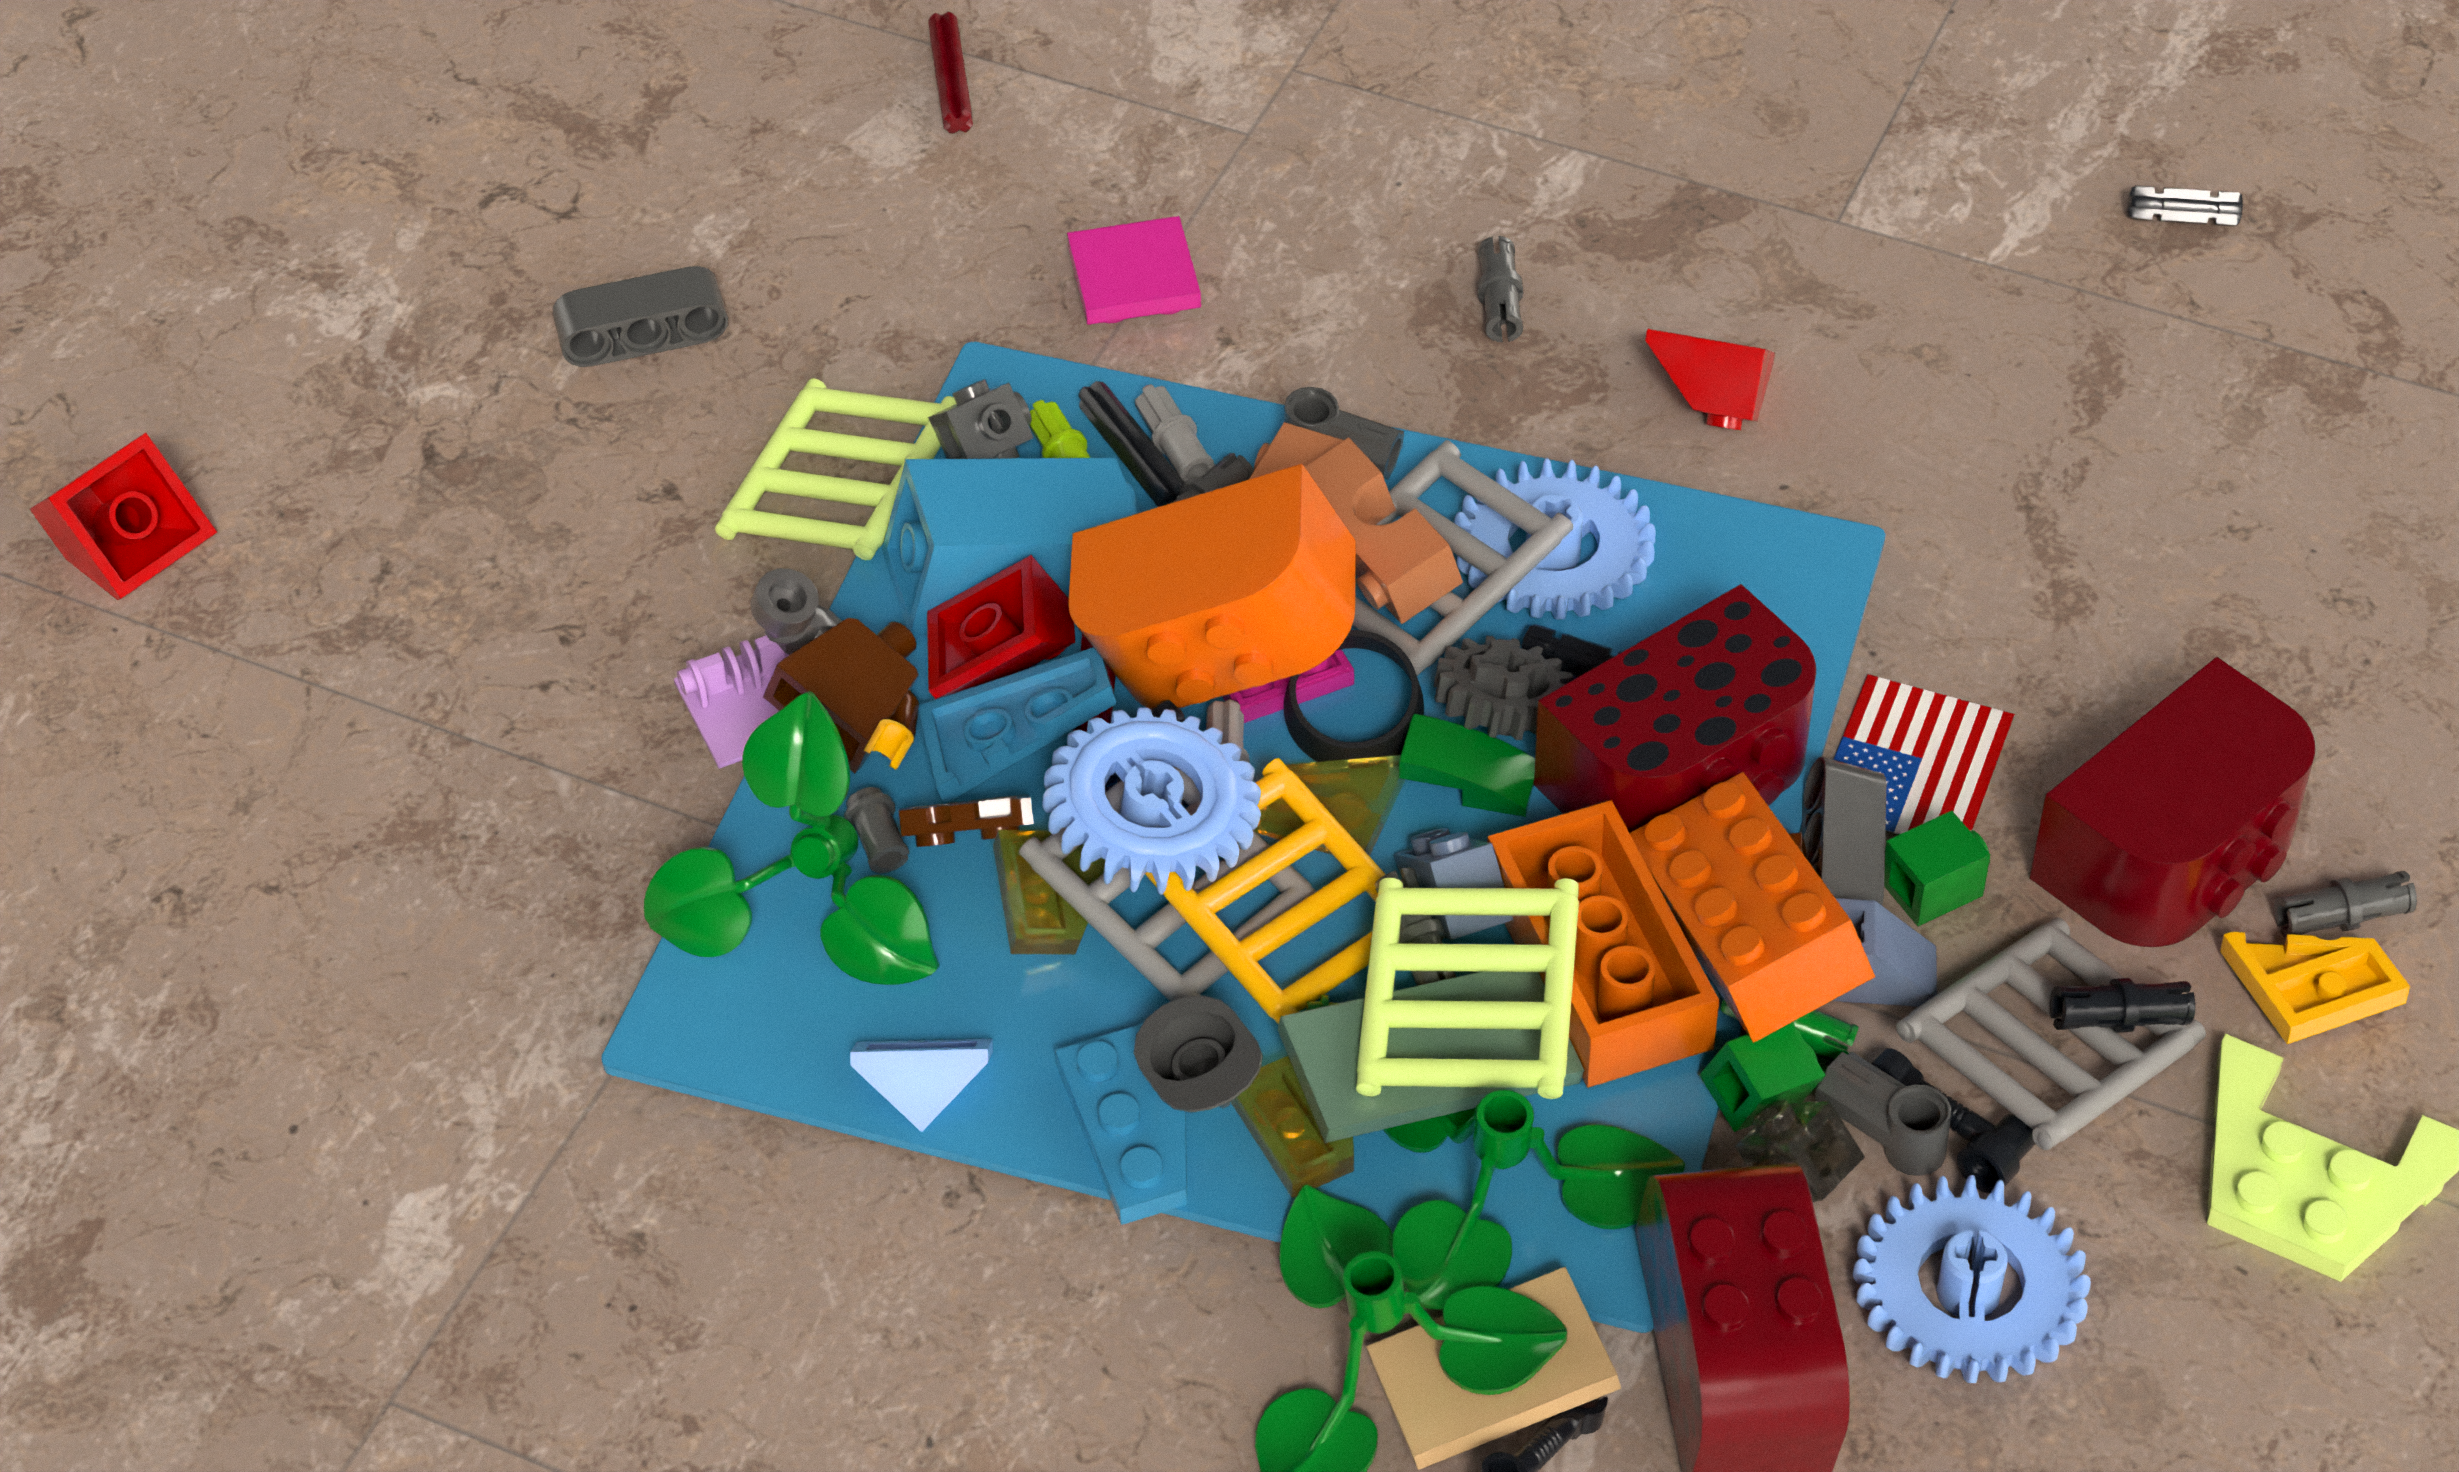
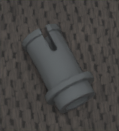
M875 787L864 788L852 794L847 800V810L844 816L857 831L867 855L870 869L877 873H888L903 866L908 860L907 854H909V849L903 842L893 818L895 812L893 799Z

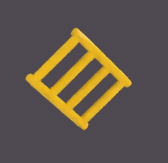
M1276 758L1263 769L1262 775L1264 777L1255 782L1261 789V797L1257 806L1262 810L1277 799L1282 798L1305 824L1198 893L1193 888L1190 891H1186L1179 875L1176 872H1170L1163 896L1268 1016L1273 1018L1279 1025L1281 1016L1298 1013L1306 1007L1307 1001H1316L1321 995H1325L1369 965L1372 931L1283 990L1261 967L1258 961L1366 891L1376 902L1378 893L1375 883L1386 874L1300 778L1280 758ZM1322 844L1347 870V872L1240 942L1215 914ZM1146 872L1145 875L1157 888L1153 874Z

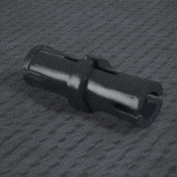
M2129 978L2112 979L2109 982L2110 985L2085 987L2054 986L2049 1001L2051 1019L2062 1017L2055 1019L2053 1022L2057 1030L2081 1027H2111L2115 1033L2133 1032L2135 1026L2156 1024L2189 1025L2194 1019L2196 1008L2194 992L2182 994L2190 992L2192 988L2191 984L2187 981L2164 984H2134Z

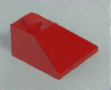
M1647 329L1646 343L1691 408L1695 411L1708 413L1706 425L1741 431L1743 419L1758 421L1774 363V352L1751 346Z
M147 433L142 434L30 508L32 514L64 558L116 600L122 599L217 533Z
M1032 555L927 611L928 689L935 699L945 697L1023 671L1044 659H1052L1062 653L1066 647L1075 643V629L1069 612V598Z

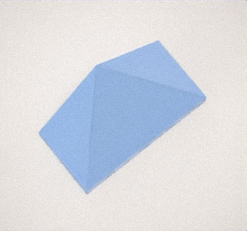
M992 1039L857 1042L850 1052L851 1066L922 1132L989 1062L993 1053Z

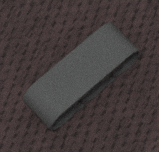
M700 266L684 267L573 290L557 299L553 306L552 314L565 360L579 367H592L707 343L722 335L728 326V316L716 276L708 268Z
M1819 757L1810 769L1803 794L1802 834L1806 846V859L1835 898L1874 900L1882 905L1885 875L1886 777L1880 772Z

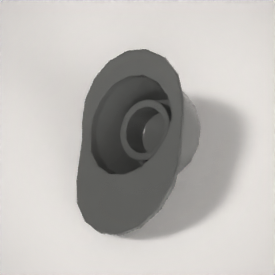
M1203 995L1181 997L1162 1005L1146 1018L1136 1034L1134 1055L1139 1069L1161 1100L1175 1110L1186 1112L1205 1111L1216 1107L1224 1109L1228 1107L1230 1101L1250 1087L1260 1072L1263 1059L1257 1040L1237 1014L1223 1001Z

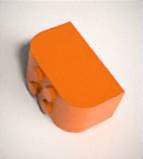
M1301 463L1073 533L1069 612L1079 630L1138 703L1150 709L1167 700H1170L1179 708L1203 703L1210 699L1252 687L1263 686L1273 681L1304 673L1321 664L1340 647L1352 627L1355 616L1356 540Z

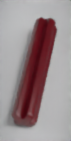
M949 11L943 15L934 13L929 18L928 24L943 127L951 134L958 130L966 133L973 126L957 17Z

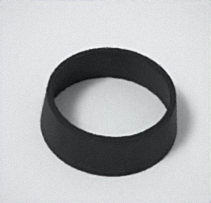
M1350 630L1337 650L1358 648L1378 652L1397 663L1410 678L1412 684L1411 700L1401 721L1386 734L1369 741L1344 742L1332 739L1317 731L1306 720L1299 708L1296 697V681L1301 674L1290 677L1284 697V717L1291 737L1306 755L1324 766L1354 772L1381 767L1402 754L1413 715H1424V699L1415 669L1410 659L1400 647L1379 634L1362 630Z

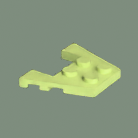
M2225 1034L2217 1057L2218 1081L2214 1103L2215 1128L2214 1143L2211 1151L2207 1225L2341 1282L2398 1231L2400 1223L2420 1205L2426 1206L2442 1192L2444 1184L2459 1171V1130L2422 1115L2399 1165L2393 1166L2261 1111L2280 1073L2284 1057Z

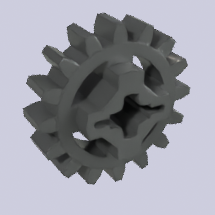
M1486 636L1485 643L1479 645L1475 641L1466 638L1462 641L1461 649L1448 646L1444 658H1439L1433 685L1436 687L1434 699L1436 702L1447 703L1445 714L1448 717L1463 715L1466 719L1464 727L1469 730L1482 725L1488 727L1489 737L1496 738L1498 735H1511L1515 740H1522L1524 731L1529 730L1534 735L1537 734L1538 700L1573 681V675L1569 672L1560 671L1562 661L1559 658L1545 660L1542 656L1543 648L1539 646L1529 650L1520 648L1519 639L1496 640L1493 636Z

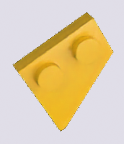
M2230 932L2223 935L2221 954L2286 1044L2406 1004L2410 985L2374 938L2340 937L2335 940H2324L2314 935L2287 934L2285 945L2246 943L2245 932Z

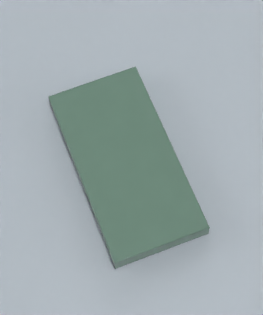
M1477 972L1393 991L1392 1000L1543 1002L1545 985L1539 972ZM1365 998L1280 1017L1278 1033L1325 1143L1473 1109L1487 1094L1497 1090H1511L1523 1096L1538 1093V1088L1382 1086L1379 1095L1364 1096L1356 1091ZM1389 1028L1386 1058L1539 1060L1541 1030ZM1570 1038L1568 1041L1564 1087L1579 1084L1584 1073V1068Z

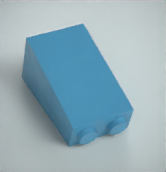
M1117 458L906 459L882 551L907 628L913 636L926 635L927 611L1030 555L1035 558L1069 598L1073 533L1138 514L1135 508V493L1132 484L1125 481Z

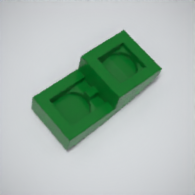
M1413 715L1399 761V778L1462 789V806L1526 817L1534 787V757L1500 739L1489 737L1488 734L1474 729L1469 730L1463 725L1429 716Z

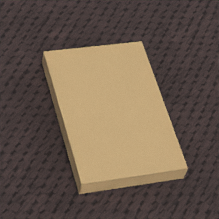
M1566 1267L1508 1289L1528 1297L1550 1310L1565 1325L1568 1333L1564 1346L1530 1380L1512 1391L1497 1395L1475 1394L1463 1390L1450 1381L1443 1373L1439 1360L1440 1348L1444 1341L1431 1338L1420 1325L1366 1346L1370 1360L1418 1470L1621 1389L1618 1374ZM1443 1316L1433 1319L1436 1323L1445 1326Z

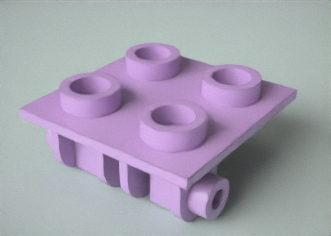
M767 635L754 640L756 650L752 649L747 640L741 641V655L736 657L732 649L727 646L722 648L723 660L719 652L696 661L694 659L686 661L687 668L677 671V678H674V683L719 769L742 761L744 747L749 736L762 722L779 711L764 699L763 695L777 664L790 654L785 653L777 643L769 640Z

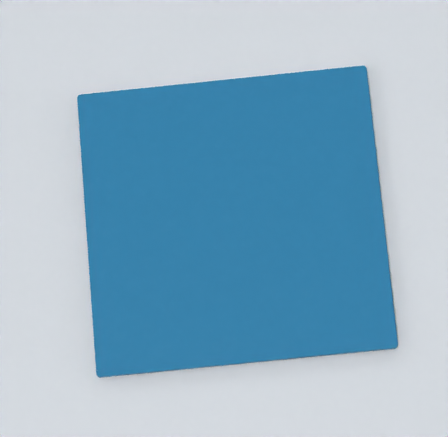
M969 342L962 347L934 402L941 403L944 397H953L952 393L983 379L986 380L989 389L1010 383L1013 392H1018L1023 397L1030 411L1033 409V403L1042 399L1045 403L1056 402L1072 429L1082 432L1087 440L1086 451L1091 458H1117L1125 481L1133 486L1137 513L1151 510L1158 506L1080 409L1079 403L1081 399L1078 393L1084 386L1090 387L1096 381L1104 382L1150 440L1152 432L1137 410L1135 399L1143 393L1142 388L1149 384H1152L1154 387L1164 386L1181 413L1190 416L1197 425L1196 436L1207 454L1212 457L1215 465L1227 454L1235 453L1236 457L1239 455L1243 456L1254 470L1255 460L1261 446L1264 443H1272L1283 425L1284 405L980 342ZM925 425L922 426L913 444H915V442L917 441ZM1395 428L1404 431L1403 447L1389 480H1384L1390 491L1426 456L1436 450L1446 440L1451 441L1461 453L1460 459L1494 481L1498 469H1503L1507 480L1513 484L1518 483V467L1521 461L1526 463L1529 474L1534 479L1540 478L1543 462L1546 458ZM1032 430L1031 433L1034 438L1016 446L1020 456L1018 458H1042L1041 452L1043 448ZM940 447L934 459H947L942 447ZM1162 454L1173 467L1166 454ZM1549 459L1555 477L1562 478L1567 470L1568 463ZM1576 465L1577 481L1583 482L1589 477L1592 468ZM1599 469L1600 489L1609 486L1613 477L1618 475L1621 480L1619 500L1626 498L1629 491L1635 489L1638 493L1636 513L1643 505L1647 506L1650 510V523L1654 525L1656 530L1655 543L1653 544L1655 554L1654 561L1647 567L1646 579L1640 584L1633 585V592L1627 598L1619 599L1614 597L1613 607L1601 610L1595 605H1591L1590 615L1585 617H1579L1571 610L1567 612L1566 619L1556 620L1551 611H1545L1540 619L1530 617V609L1526 607L1518 613L1506 610L1507 600L1504 599L1496 603L1452 647L1461 649L1462 641L1466 638L1475 641L1479 645H1483L1486 636H1493L1496 640L1519 639L1520 648H1522V640L1526 631L1531 625L1537 624L1556 630L1555 637L1561 638L1562 634L1566 633L1612 648L1611 655L1616 656L1619 651L1627 650L1742 584L1808 645L1816 662V680L1805 766L1795 783L1783 791L1769 805V808L1788 834L1800 833L1806 780L1814 762L1823 756L1883 552L1886 537L1884 530L1873 525ZM1441 476L1417 499L1454 523L1455 515L1458 512H1462L1464 497L1470 494ZM1520 527L1509 539L1513 553L1526 541V531ZM1591 532L1581 539L1580 561L1574 568L1589 561L1598 550L1597 541ZM883 544L878 548L871 560L855 557L829 608L842 621L847 618L858 619L876 635L889 622L895 621L907 627L882 551ZM1453 553V556H1454L1455 561H1456V564H1457V556H1458V555H1456L1455 553ZM1459 570L1463 583L1453 589L1452 592L1464 600L1474 588L1468 584V575ZM1355 574V596L1376 610L1360 590L1356 581L1358 576ZM1385 605L1376 610L1419 641L1445 618L1428 606L1401 624ZM1074 623V644L1066 647L1058 656L1052 659H1044L1029 668L1080 652L1082 632ZM1352 625V627H1351L1350 630H1359V629ZM927 634L914 636L917 643L916 649L906 658L907 661L916 667L919 674L911 689L919 705L936 700L928 689ZM1358 648L1342 649L1354 669V685L1298 704L1306 720L1317 731L1332 739L1344 742H1363L1378 738L1393 729L1404 717L1412 695L1411 680L1397 663L1378 652ZM1445 652L1439 658H1444ZM1438 658L1430 667H1427L1417 676L1424 699V716L1464 726L1466 719L1463 715L1448 717L1445 714L1447 703L1436 702L1434 699L1436 687L1433 685L1439 661ZM1116 676L1114 695L1117 704L1113 706V711L1123 710L1130 718H1136L1138 708H1145V706L1138 703ZM1221 696L1180 709L1184 714L1185 720L1189 716L1200 719L1199 730L1204 732L1206 731L1207 708L1214 701L1225 702V700ZM1284 709L1244 723L1243 748L1248 752L1250 764L1255 769L1252 781L1255 783L1264 777L1262 771L1266 765L1272 760L1280 758L1385 874L1396 871L1399 880L1403 878L1397 868L1393 854L1413 848L1410 839L1416 835L1436 829L1448 828L1450 834L1467 832L1469 838L1487 842V836L1563 814L1535 786L1533 787L1526 817L1462 806V789L1399 778L1401 755L1388 764L1366 771H1342L1324 766L1310 758L1297 746L1288 731ZM919 711L915 741L898 769L894 770L889 766L891 760L888 757H885L878 751H872L863 766L855 774L850 770V784L847 796L839 809L830 815H838L845 818L846 803L852 794L868 787L879 788L883 794L889 795L895 803L893 818L901 835L899 808L943 804L935 785ZM1479 725L1476 728H1473L1474 730L1488 734V727ZM1073 730L949 802L1029 794L1034 824L1019 825V836L981 840L980 829L955 831V843L916 847L915 835L902 836L903 842L909 849V854H907L908 860L900 868L888 873H877L870 869L867 855L858 836L857 852L846 863L851 867L852 873L846 878L845 895L852 884L870 875L890 876L909 887L921 903L928 920L932 947L939 962V968L933 974L910 983L883 985L858 980L840 970L826 953L820 937V929L824 920L831 913L839 909L831 899L834 877L829 875L820 879L810 878L802 874L795 866L741 893L751 908L752 923L743 942L731 952L716 957H700L687 953L665 938H661L602 1054L601 1059L605 1072L612 1076L1111 1200L1057 1069L1055 1049L1142 1024L1152 1013L1170 1001L1041 878L1019 854L1020 847L1031 838L1036 837L1039 841L1043 842L1051 835L1048 828L1051 813L1045 812L1042 806L1043 795L1046 791L1044 774L1047 769L1053 766V752L1059 747L1067 746L1068 734L1073 732ZM1529 730L1524 731L1522 740H1515L1511 735H1498L1496 737L1535 758L1536 735ZM744 776L708 847L719 849L729 857L734 868L736 882L791 853V844L794 837L809 825L792 820L789 815V806L774 808L761 802L750 789ZM1117 780L1108 786L1117 784ZM1279 798L1260 810V822L1254 831L1272 846L1305 823L1282 798ZM1184 804L1182 806L1186 809L1189 805ZM1082 844L1062 861L1089 886L1104 873L1106 860L1100 858L1092 862L1087 871H1082L1080 868V857L1084 846ZM1324 844L1291 864L1316 891L1347 872ZM1195 866L1194 882L1205 874V871L1199 866ZM1144 875L1136 892H1131L1129 887L1108 905L1135 930L1167 905L1169 901L1163 894L1160 895L1156 886ZM1266 880L1215 914L1233 933L1279 896L1281 892L1269 880ZM1366 891L1258 961V963L1282 990L1371 932L1373 930L1376 902ZM1185 923L1155 948L1181 975L1211 951L1188 923ZM1504 923L1453 940L1447 938L1442 940L1443 944H1515ZM1368 966L1326 993L1325 995H1328L1329 1002L1343 1003L1365 998ZM1705 970L1704 972L1719 998L1713 1050L1587 1088L1583 1078H1581L1579 1084L1563 1087V1095L1556 1099H1547L1538 1093L1524 1096L1530 1102L1534 1111L1533 1127H1540L1544 1130V1142L1558 1164V1144L1565 1133L1586 1125H1607L1631 1131L1661 1144L1685 1162L1684 1172L1702 1170L1719 1107L1701 1079L1700 1073L1725 1043L1740 1037L1743 1030L1742 1025L1737 1019L1723 1014L1720 1010L1723 997ZM1230 971L1200 994L1223 1001L1237 1014L1257 1040L1263 1059L1260 1072L1250 1087L1230 1101L1228 1107L1224 1109L1216 1107L1211 1110L1186 1112L1187 1205L1163 1212V1214L1281 1243L1286 1218L1295 1198L1304 1185L1312 1186L1332 1198L1363 1207L1376 1214L1387 1224L1392 1233H1394L1395 1227L1402 1215L1411 1207L1426 1201H1449L1467 1213L1481 1166V1159L1477 1156L1473 1147L1474 1133L1461 1144L1453 1142L1448 1136L1438 1148L1425 1153L1413 1152L1399 1146L1383 1130L1325 1143L1278 1033V1024L1275 1020L1268 1016ZM1395 971L1393 991L1416 986L1411 971ZM1455 971L1457 977L1477 973L1471 971ZM992 1039L993 1053L989 1062L922 1132L851 1066L850 1052L857 1042ZM1529 1148L1526 1158L1518 1165L1507 1169H1495L1479 1219L1492 1221L1503 1226L1511 1236L1512 1257L1510 1267L1498 1287L1508 1290L1566 1267L1591 1321L1638 1333L1652 1331L1654 1324L1635 1232L1637 1224L1612 1230L1590 1226L1577 1219L1567 1210L1562 1200V1188L1565 1180L1551 1178L1533 1148Z

